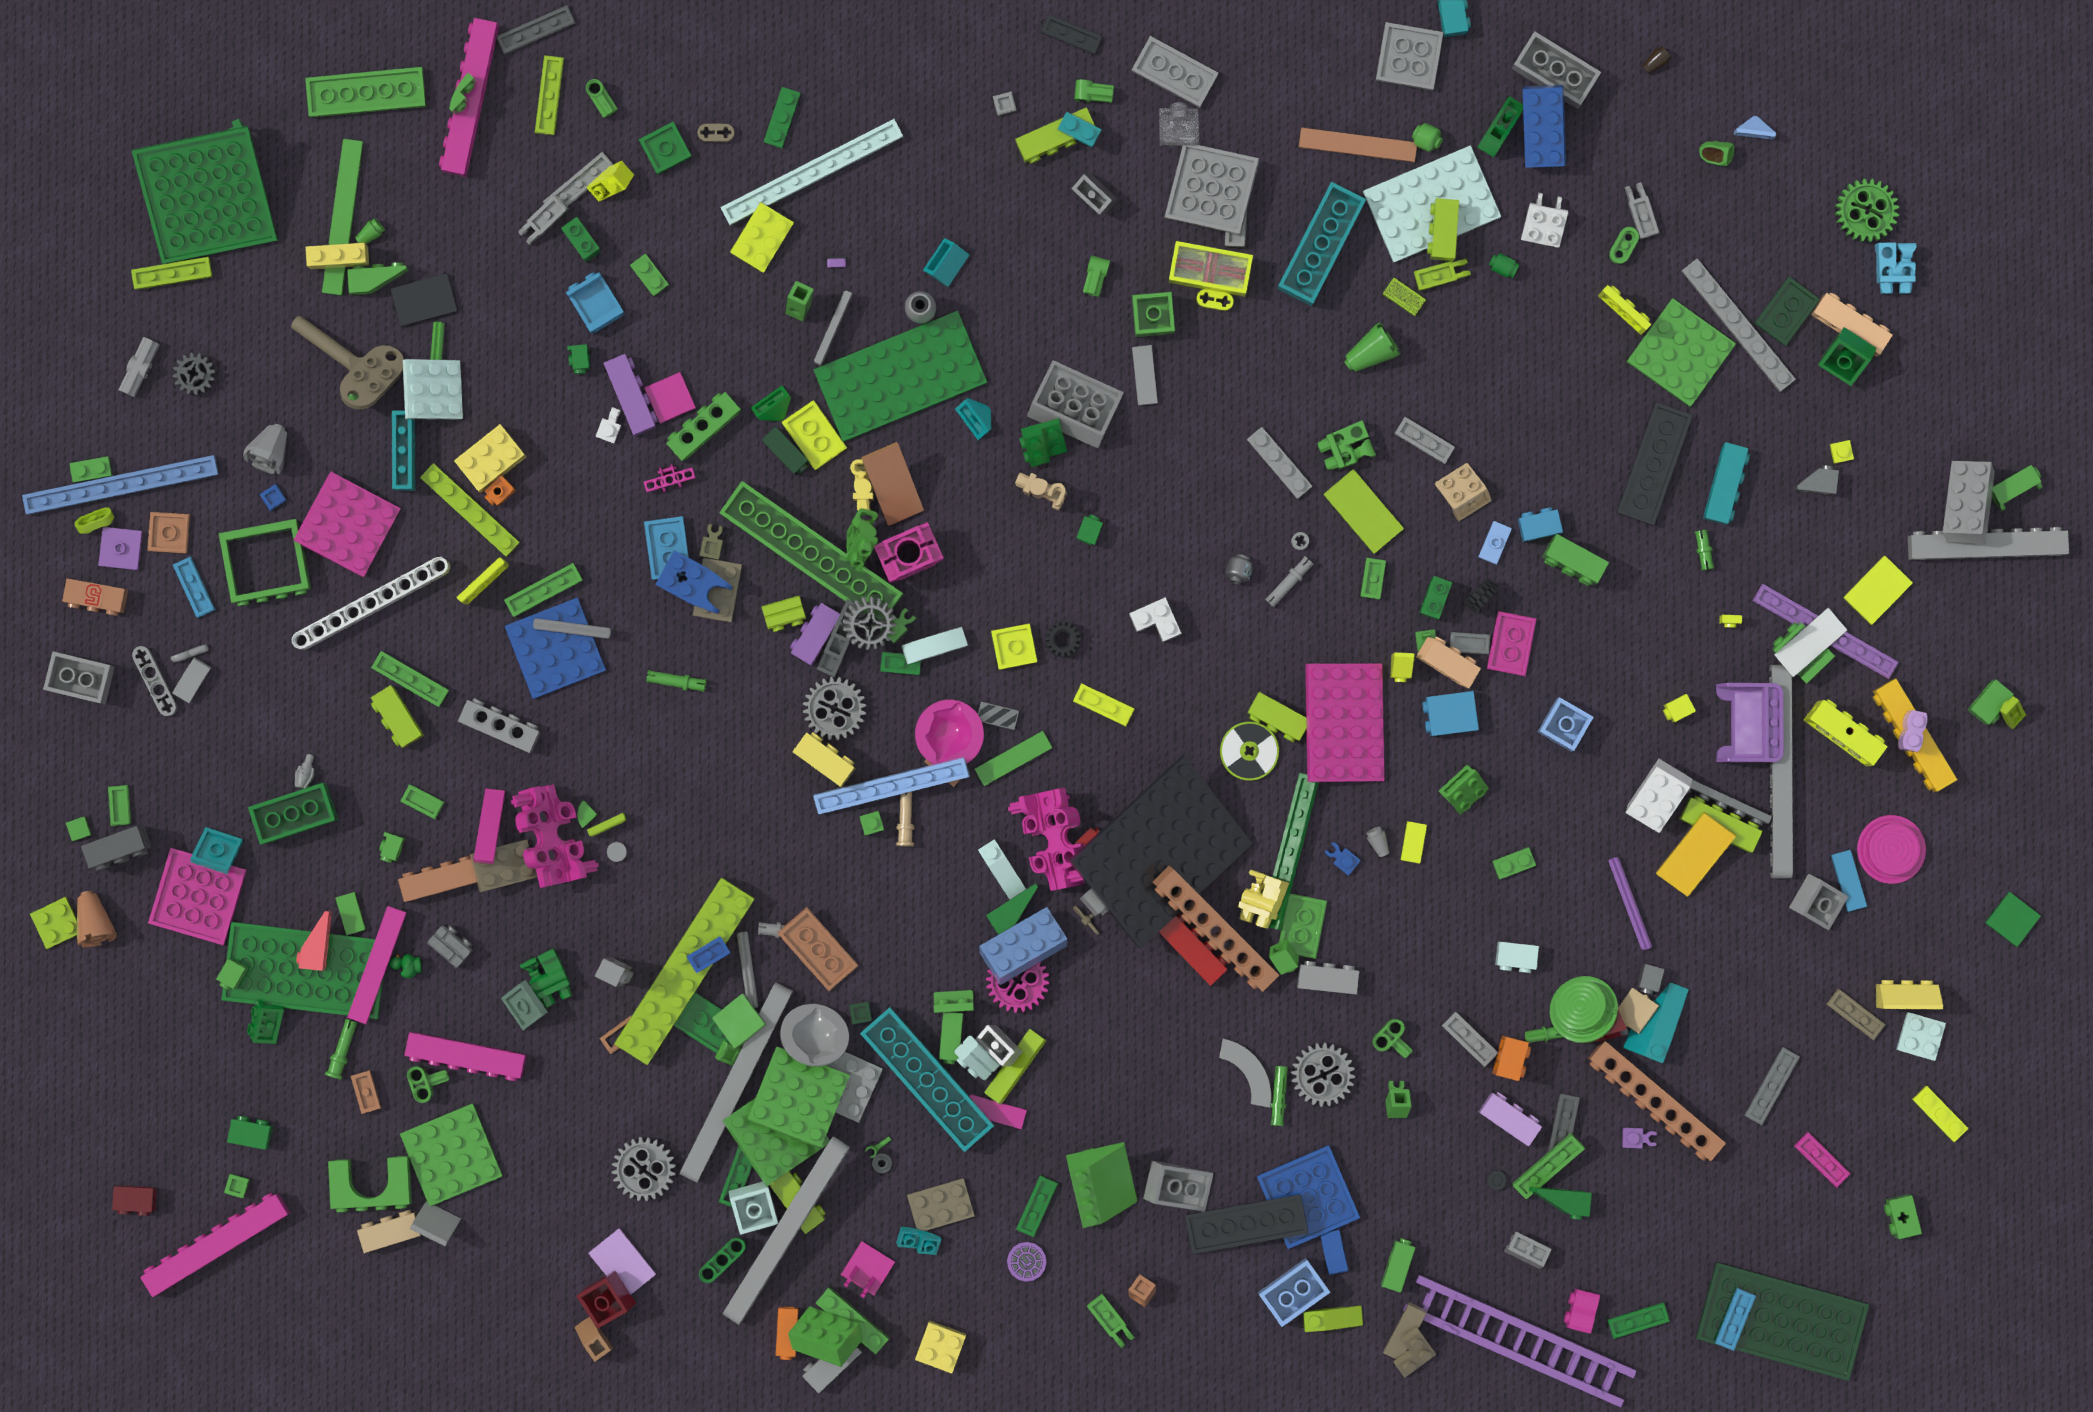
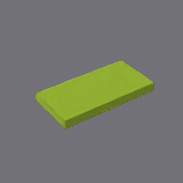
M1354 469L1323 494L1373 554L1404 529Z

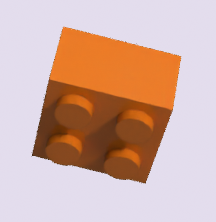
M1502 1036L1492 1074L1519 1081L1520 1077L1523 1078L1526 1066H1523L1524 1060L1529 1058L1531 1047H1528L1529 1043Z

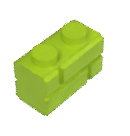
M800 596L761 606L767 628L769 630L773 629V632L784 630V625L792 624V627L801 625L803 620L806 619Z

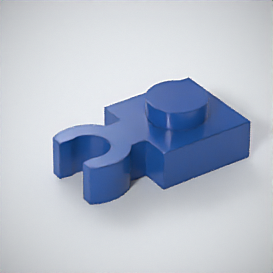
M1332 842L1331 845L1335 847V852L1329 853L1326 850L1325 854L1329 857H1335L1336 860L1333 864L1349 876L1361 860L1346 848L1341 852L1339 846Z

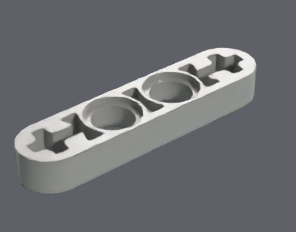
M144 646L136 647L132 652L133 660L159 712L164 716L174 715L177 711V704L151 651ZM139 650L146 652L147 654L144 656L146 662L151 660L152 663L141 667V664L145 663L141 658H137ZM149 667H153L156 671L153 678H148L145 674L146 669ZM159 684L163 685L165 689L164 693L160 696L154 692L155 686ZM167 695L169 696V698H166L165 700L168 704H172L173 706L170 708V713L168 711L163 710L165 704L163 701L159 702L158 699H162Z

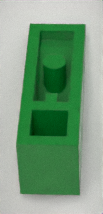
M1509 96L1477 148L1494 157L1522 113L1523 104Z
M1036 884L986 915L998 935L1017 923L1038 888Z
M1529 1187L1530 1192L1559 1211L1569 1214L1571 1219L1582 1220V1216L1590 1217L1592 1196L1590 1192Z

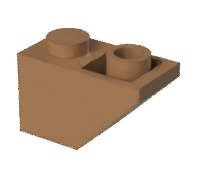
M590 1317L575 1326L583 1346L594 1362L613 1349V1346L602 1330L596 1328Z

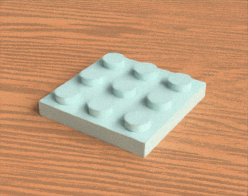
M403 360L405 419H463L460 360Z

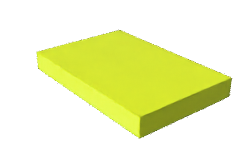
M814 400L782 422L814 470H817L847 449Z
M1883 556L1843 598L1872 625L1913 582L1886 556Z
M499 557L459 594L457 599L461 603L468 605L505 571L509 564Z

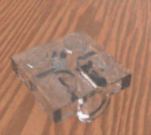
M1181 102L1172 104L1170 108H1159V145L1198 146V109H1188L1187 105Z

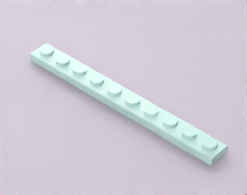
M895 119L722 206L721 209L731 226L752 215L760 202L770 206L903 138V135Z

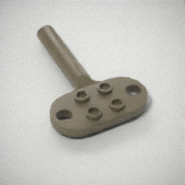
M301 315L292 322L291 328L349 370V373L340 384V396L342 401L353 409L362 410L374 405L403 373V355L394 347L378 346L369 351L364 357H357ZM390 354L395 355L396 359L389 361L386 359V356ZM356 394L359 398L357 400H350L348 396Z

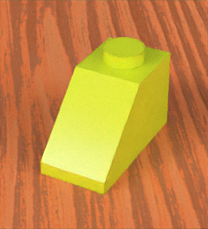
M1393 653L1391 655L1390 678H1395V682H1407V679L1412 678L1413 653Z

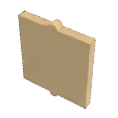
M1632 988L1618 1007V1010L1626 1027H1630L1640 1034L1659 1005L1648 999L1647 995H1642Z

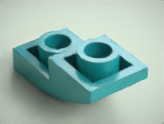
M901 1227L896 1243L897 1247L916 1248L919 1254L937 1255L941 1237L923 1230Z

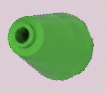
M1381 322L1377 323L1345 355L1347 359L1344 362L1350 371L1354 369L1357 372L1398 357L1401 354L1397 351L1399 349L1388 331L1384 332V326Z

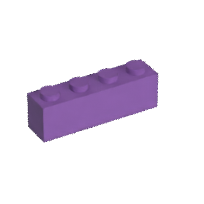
M626 354L604 362L633 435L638 436L657 428L655 425L658 422L654 411L650 412L647 406L651 404L646 393L642 394L640 389L643 386L639 375L635 376L632 370L636 368L632 358H627Z

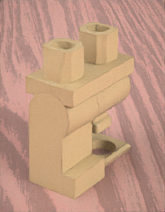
M1019 473L1015 482L1017 487L1024 489L1025 495L1030 496L1032 494L1035 498H1044L1053 502L1052 508L1060 511L1067 495L1062 484L1055 483L1050 485L1047 481L1037 478V475L1033 473L1030 474V477Z

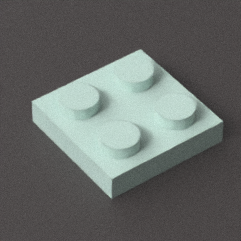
M1907 1012L1896 1050L1935 1061L1946 1023Z

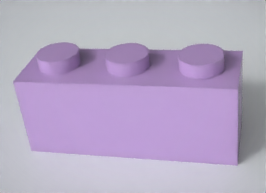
M1499 1092L1496 1095L1491 1093L1478 1112L1525 1145L1530 1146L1542 1128L1538 1125L1540 1121L1531 1114L1529 1117L1522 1114L1523 1109L1515 1103L1512 1106L1505 1102L1507 1098Z

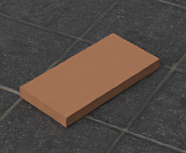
M897 442L861 457L888 526L924 511Z
M807 907L777 932L828 991L858 967L853 958Z

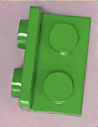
M972 990L934 992V1013L974 1010Z

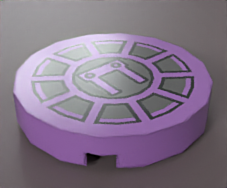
M1021 1242L1015 1245L1009 1252L1007 1259L1008 1269L1018 1280L1033 1281L1040 1277L1045 1270V1253L1035 1243Z

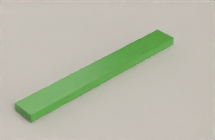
M343 139L329 245L350 243L363 141ZM346 267L325 268L322 293L342 296Z

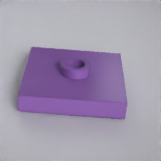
M103 527L98 566L139 570L143 531Z

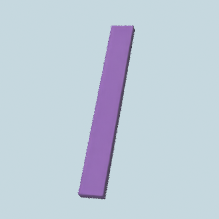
M1764 584L1761 585L1752 600L1791 624L1794 622L1798 624L1801 621L1807 627L1818 617V615ZM1847 632L1843 633L1830 645L1887 679L1891 677L1899 663Z

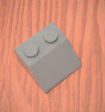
M1808 874L1789 908L1829 930L1848 896L1824 881Z

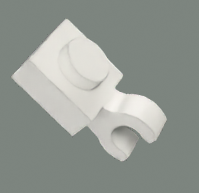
M612 407L608 420L602 418L596 437L615 444L621 425L616 424L621 412L620 410Z

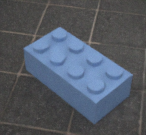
M1046 907L980 945L979 951L999 985L1067 947V938Z

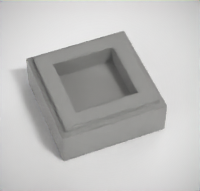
M1012 92L993 96L998 116L1017 111Z

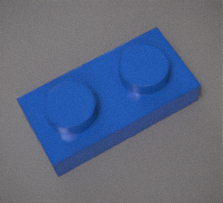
M721 936L686 957L695 972L698 973L731 952Z

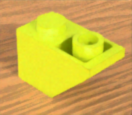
M623 161L609 166L586 188L598 201H602L625 190L634 174Z

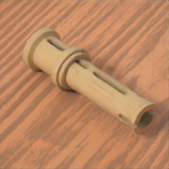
M912 791L907 792V795L905 793L900 794V824L897 826L899 839L896 846H914L912 842L914 826L911 824Z

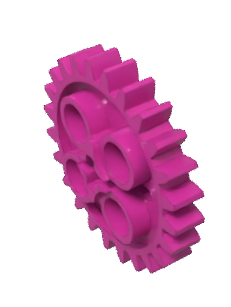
M1041 962L1029 968L1021 978L1022 984H1017L1010 996H1007V993L1014 985L1013 978L1008 980V988L1001 989L991 970H987L991 977H987L986 981L991 982V984L987 985L986 989L993 990L989 993V997L996 996L993 1003L1000 1001L999 1008L1001 1009L1006 1005L1007 1012H1009L1011 1007L1014 1008V1013H1017L1018 1008H1021L1023 1013H1025V1007L1032 1010L1031 1004L1034 1003L1039 1006L1037 999L1044 1000L1041 993L1048 992L1044 988V985H1049V982L1044 980V978L1049 976V974L1043 973L1046 966L1040 967ZM1028 974H1035L1037 980L1030 984L1025 978ZM1023 990L1026 996L1024 999L1018 1000L1015 998V992Z

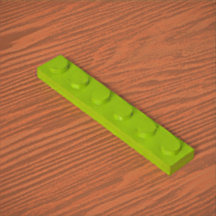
M434 463L420 477L506 557L520 543Z

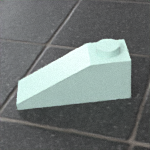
M995 839L978 850L1009 899L1026 890Z

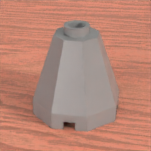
M279 424L267 426L246 446L243 452L244 460L247 462L249 459L252 460V466L269 474H274L275 471L277 474H280L284 467L287 443L285 428Z

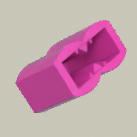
M1575 1288V1291L1571 1292L1569 1296L1570 1311H1566L1564 1316L1566 1327L1591 1334L1600 1295Z

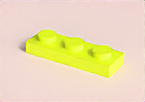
M1925 1086L1912 1099L1953 1142L1968 1130L1963 1122L1928 1086Z

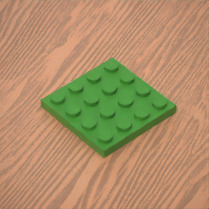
M1672 298L1629 357L1627 363L1691 407L1736 343Z
M776 1047L747 1120L821 1149L850 1075L828 1066H808L793 1059L786 1050Z
M753 1099L722 1121L764 1184L768 1186L819 1151L820 1148L748 1121L747 1118L755 1101ZM827 1136L825 1137L821 1149L828 1145L830 1141Z
M473 1103L400 1133L429 1206L503 1176Z

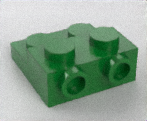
M1059 419L1021 429L1023 437H1020L1019 440L1022 449L1026 448V451L1023 452L1025 462H1030L1031 467L1049 463V457L1067 452Z

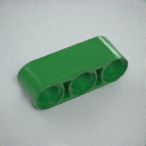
M737 1236L724 1245L700 1269L699 1278L705 1283L714 1281L744 1252L746 1241L742 1237ZM732 1242H741L742 1249L735 1251L732 1248ZM721 1254L728 1258V1263L725 1265L718 1262L717 1258ZM704 1269H712L713 1277L706 1278L703 1274Z

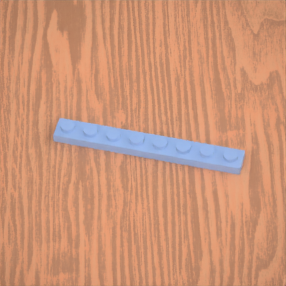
M965 757L817 793L813 797L818 814L967 778L970 775Z

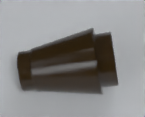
M1661 46L1653 51L1642 67L1650 74L1669 63L1668 60L1671 59V56Z

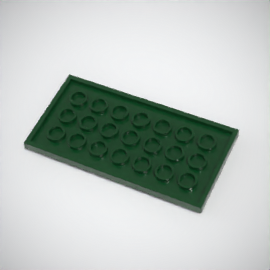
M1718 1262L1715 1263L1696 1339L1716 1344L1715 1340L1736 1288L1756 1295L1735 1350L1849 1381L1869 1304Z

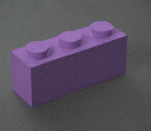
M823 603L813 608L810 614L813 616L809 623H804L800 630L802 632L799 640L795 638L790 646L792 649L791 654L811 666L830 637L840 616L839 613Z

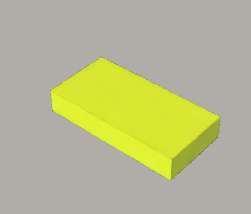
M1407 821L1400 860L1414 863L1421 862L1427 825Z

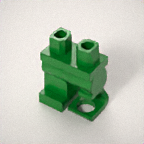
M555 947L520 964L521 969L529 971L531 977L529 984L546 1008L556 1003L551 993L558 991L562 1000L572 995L569 986L571 982ZM539 962L542 964L546 972L545 974H540Z

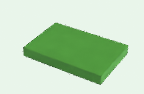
M1290 894L1279 943L1288 939L1299 956L1316 959L1327 901Z

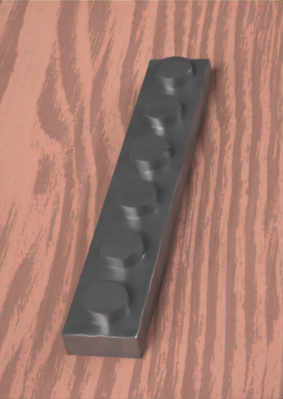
M1692 780L1691 787L1687 791L1691 793L1693 790L1699 793L1698 797L1706 801L1712 799L1716 801L1715 805L1723 809H1727V807L1734 809L1733 813L1744 818L1747 815L1752 818L1751 821L1760 826L1763 823L1769 824L1772 818L1768 814Z

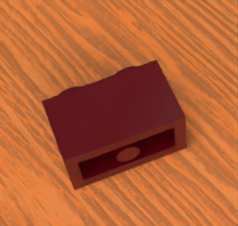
M114 1186L112 1210H118V1214H130V1211L138 1212L137 1215H150V1212L155 1211L157 1187Z

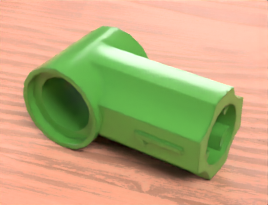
M597 79L587 82L586 91L602 117L606 118L615 113L618 109L603 84ZM594 84L600 86V91L597 94L590 92V87Z
M1076 80L1074 100L1078 102L1079 100H1086L1087 103L1091 101L1112 103L1114 86L1095 84L1089 80Z
M1091 255L1083 293L1099 297L1110 260Z

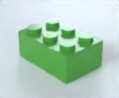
M1558 534L1552 537L1542 556L1545 559V564L1553 568L1555 566L1562 568L1561 572L1569 577L1576 576L1580 578L1579 582L1588 587L1599 582L1609 563Z
M810 1306L788 1333L792 1350L840 1367L843 1366L863 1340L858 1323Z

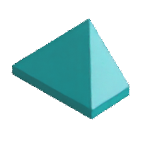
M967 398L955 408L977 440L991 430V409L987 405Z

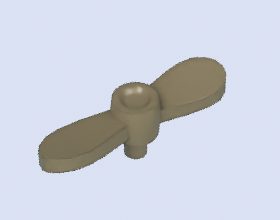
M1074 906L1073 910L1082 918L1081 922L1085 926L1089 925L1099 935L1100 932L1091 923V919L1094 916L1092 914L1084 916L1078 907Z

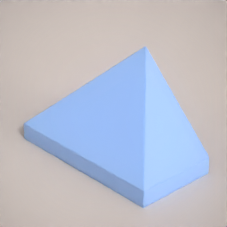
M1753 116L1734 131V135L1773 140L1776 137V132L1759 117Z

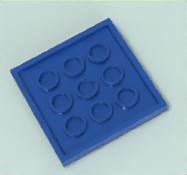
M578 598L505 626L533 699L606 671L593 637L533 628L536 618L588 625Z
M1329 1145L1257 1175L1266 1200L1301 1194L1309 1233L1283 1238L1287 1249L1360 1218Z

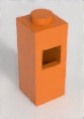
M779 1306L776 1356H780L782 1360H792V1357H796L797 1351L792 1350L788 1333L798 1321L799 1307Z

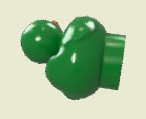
M397 954L389 961V966L393 970H398L402 967L401 976L411 979L416 973H422L420 957L415 958L411 954H406L401 959Z

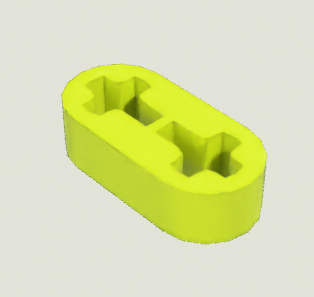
M1203 289L1197 295V302L1204 308L1227 311L1233 305V297L1225 292ZM1204 293H1207L1209 298H1214V301L1208 300L1204 304L1200 296H1204ZM1223 297H1227V301H1230V304L1222 307V303L1216 302V299L1223 300Z

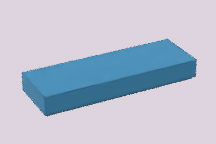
M192 557L173 564L196 617L199 618L215 611V607Z
M1851 850L1831 855L1841 892L1848 896L1845 902L1847 912L1867 907Z
M1736 1288L1715 1340L1716 1344L1733 1351L1735 1350L1756 1295Z

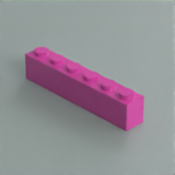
M409 1032L404 1055L409 1056L410 1061L421 1062V1059L429 1060L428 1064L440 1066V1063L448 1064L447 1068L459 1070L460 1067L467 1068V1072L477 1074L480 1070L485 1071L486 1075L491 1077H498V1074L505 1075V1079L517 1081V1078L523 1077L527 1054L415 1032Z

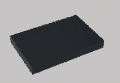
M447 273L391 288L401 327L458 312Z

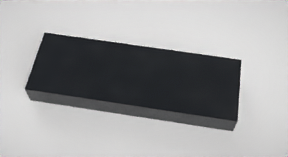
M1049 14L1041 31L1044 35L1093 55L1096 54L1102 36Z

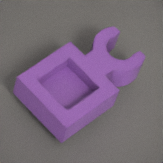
M1623 1128L1622 1147L1642 1148L1643 1143L1649 1146H1656L1655 1142L1649 1141V1136L1657 1135V1133L1649 1131L1643 1134V1128Z

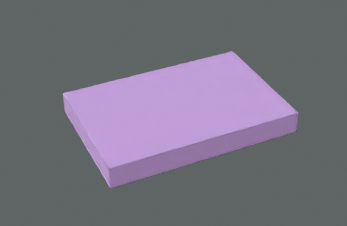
M620 1228L588 1253L605 1275L616 1271L630 1294L634 1293L656 1275L655 1271Z

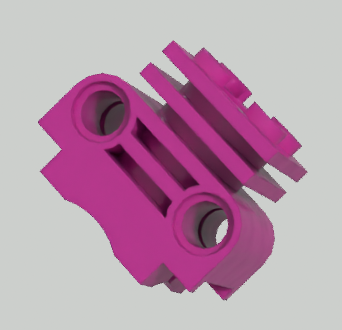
M928 522L886 539L874 547L890 583L905 579L944 560ZM911 543L919 547L920 556L915 562L908 564L899 559L898 553L903 545Z

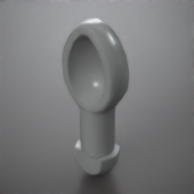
M206 644L170 658L173 662H181L208 651L209 648Z

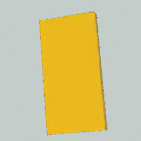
M1704 812L1657 870L1656 874L1688 897L1734 840L1736 834Z

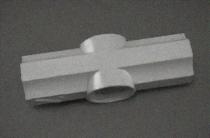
M143 337L136 354L128 362L127 373L120 385V391L133 397L136 396L143 379H146L148 376L149 368H152V360L160 344Z

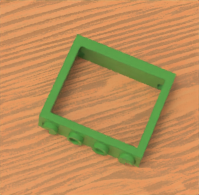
M292 519L219 533L231 603H237L238 606H246L252 600L261 603L269 601L268 597L276 596V599L287 598L289 593L295 592V595H302L311 589L304 546L294 542L301 584L243 595L237 594L229 551V541L292 530L294 539L300 529L299 520Z

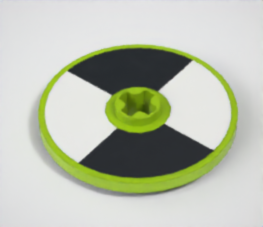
M1243 722L1233 726L1225 734L1220 746V756L1224 767L1233 776L1242 780H1257L1266 776L1275 767L1279 756V747L1276 737L1266 726L1256 722ZM1246 746L1249 748L1254 747L1253 756L1245 755Z

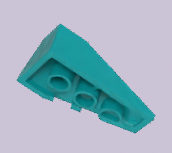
M1670 982L1654 1001V1003L1659 1005L1656 1012L1640 1034L1630 1029L1623 1048L1663 1063L1689 989Z

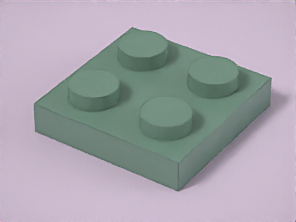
M526 980L501 998L522 1030H525L548 1013Z

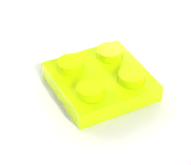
M1030 624L991 631L999 670L1037 662Z

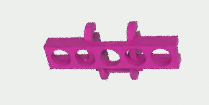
M673 464L665 469L659 467L660 471H658V474H661V477L644 481L646 492L661 488L663 492H666V486L677 483L679 488L682 487L681 482L696 478L693 468L675 472L676 466L673 467ZM670 471L673 472V473L668 474V475H665V476L663 475V473H666V472H670ZM691 471L692 476L686 478L684 474ZM668 476L673 478V482L670 484L666 482ZM660 480L661 486H658L656 482ZM654 483V488L648 489L647 484Z

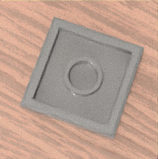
M426 1201L410 1229L446 1246L461 1218L435 1205L429 1206Z

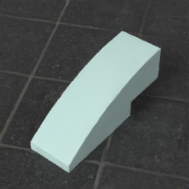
M960 627L902 645L907 664H911L961 649L968 645L963 629Z

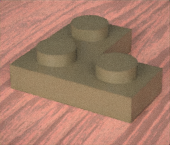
M1417 1327L1401 1338L1408 1351L1393 1361L1404 1378L1436 1355Z

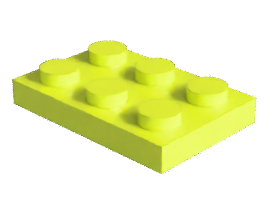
M760 202L730 253L764 273L794 222Z
M1607 285L1598 297L1642 335L1650 327V319L1642 312L1639 314L1634 309L1635 305L1630 300H1624L1619 296L1621 293L1618 289Z

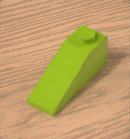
M1361 1306L1305 1310L1303 1312L1304 1331H1326L1362 1326Z

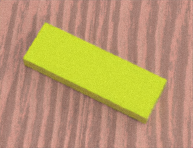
M1082 683L1073 700L1124 726L1127 725L1134 711V708Z

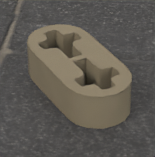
M703 124L698 128L697 132L698 137L703 142H730L735 136V131L729 124ZM708 128L710 132H715V134H709L708 138H705L701 132ZM724 128H728L731 134L728 135V138H724L722 134H717V132H723Z

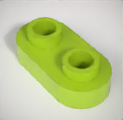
M101 508L81 516L75 521L74 525L79 533L88 534L95 529L110 525L114 515L110 508Z

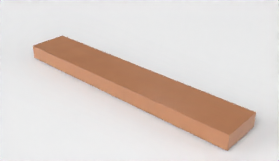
M1301 128L1299 148L1412 163L1415 162L1417 148L1414 142L1308 128Z

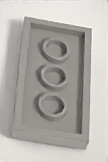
M1151 36L1132 68V72L1198 108L1201 107L1219 74Z

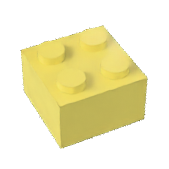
M929 1320L915 1360L952 1373L966 1334Z

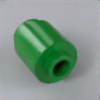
M1498 253L1497 256L1493 255L1489 263L1492 266L1491 271L1506 278L1508 276L1513 278L1519 267V264L1515 262L1516 260L1501 253Z

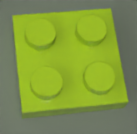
M67 897L30 913L46 949L77 936V918Z

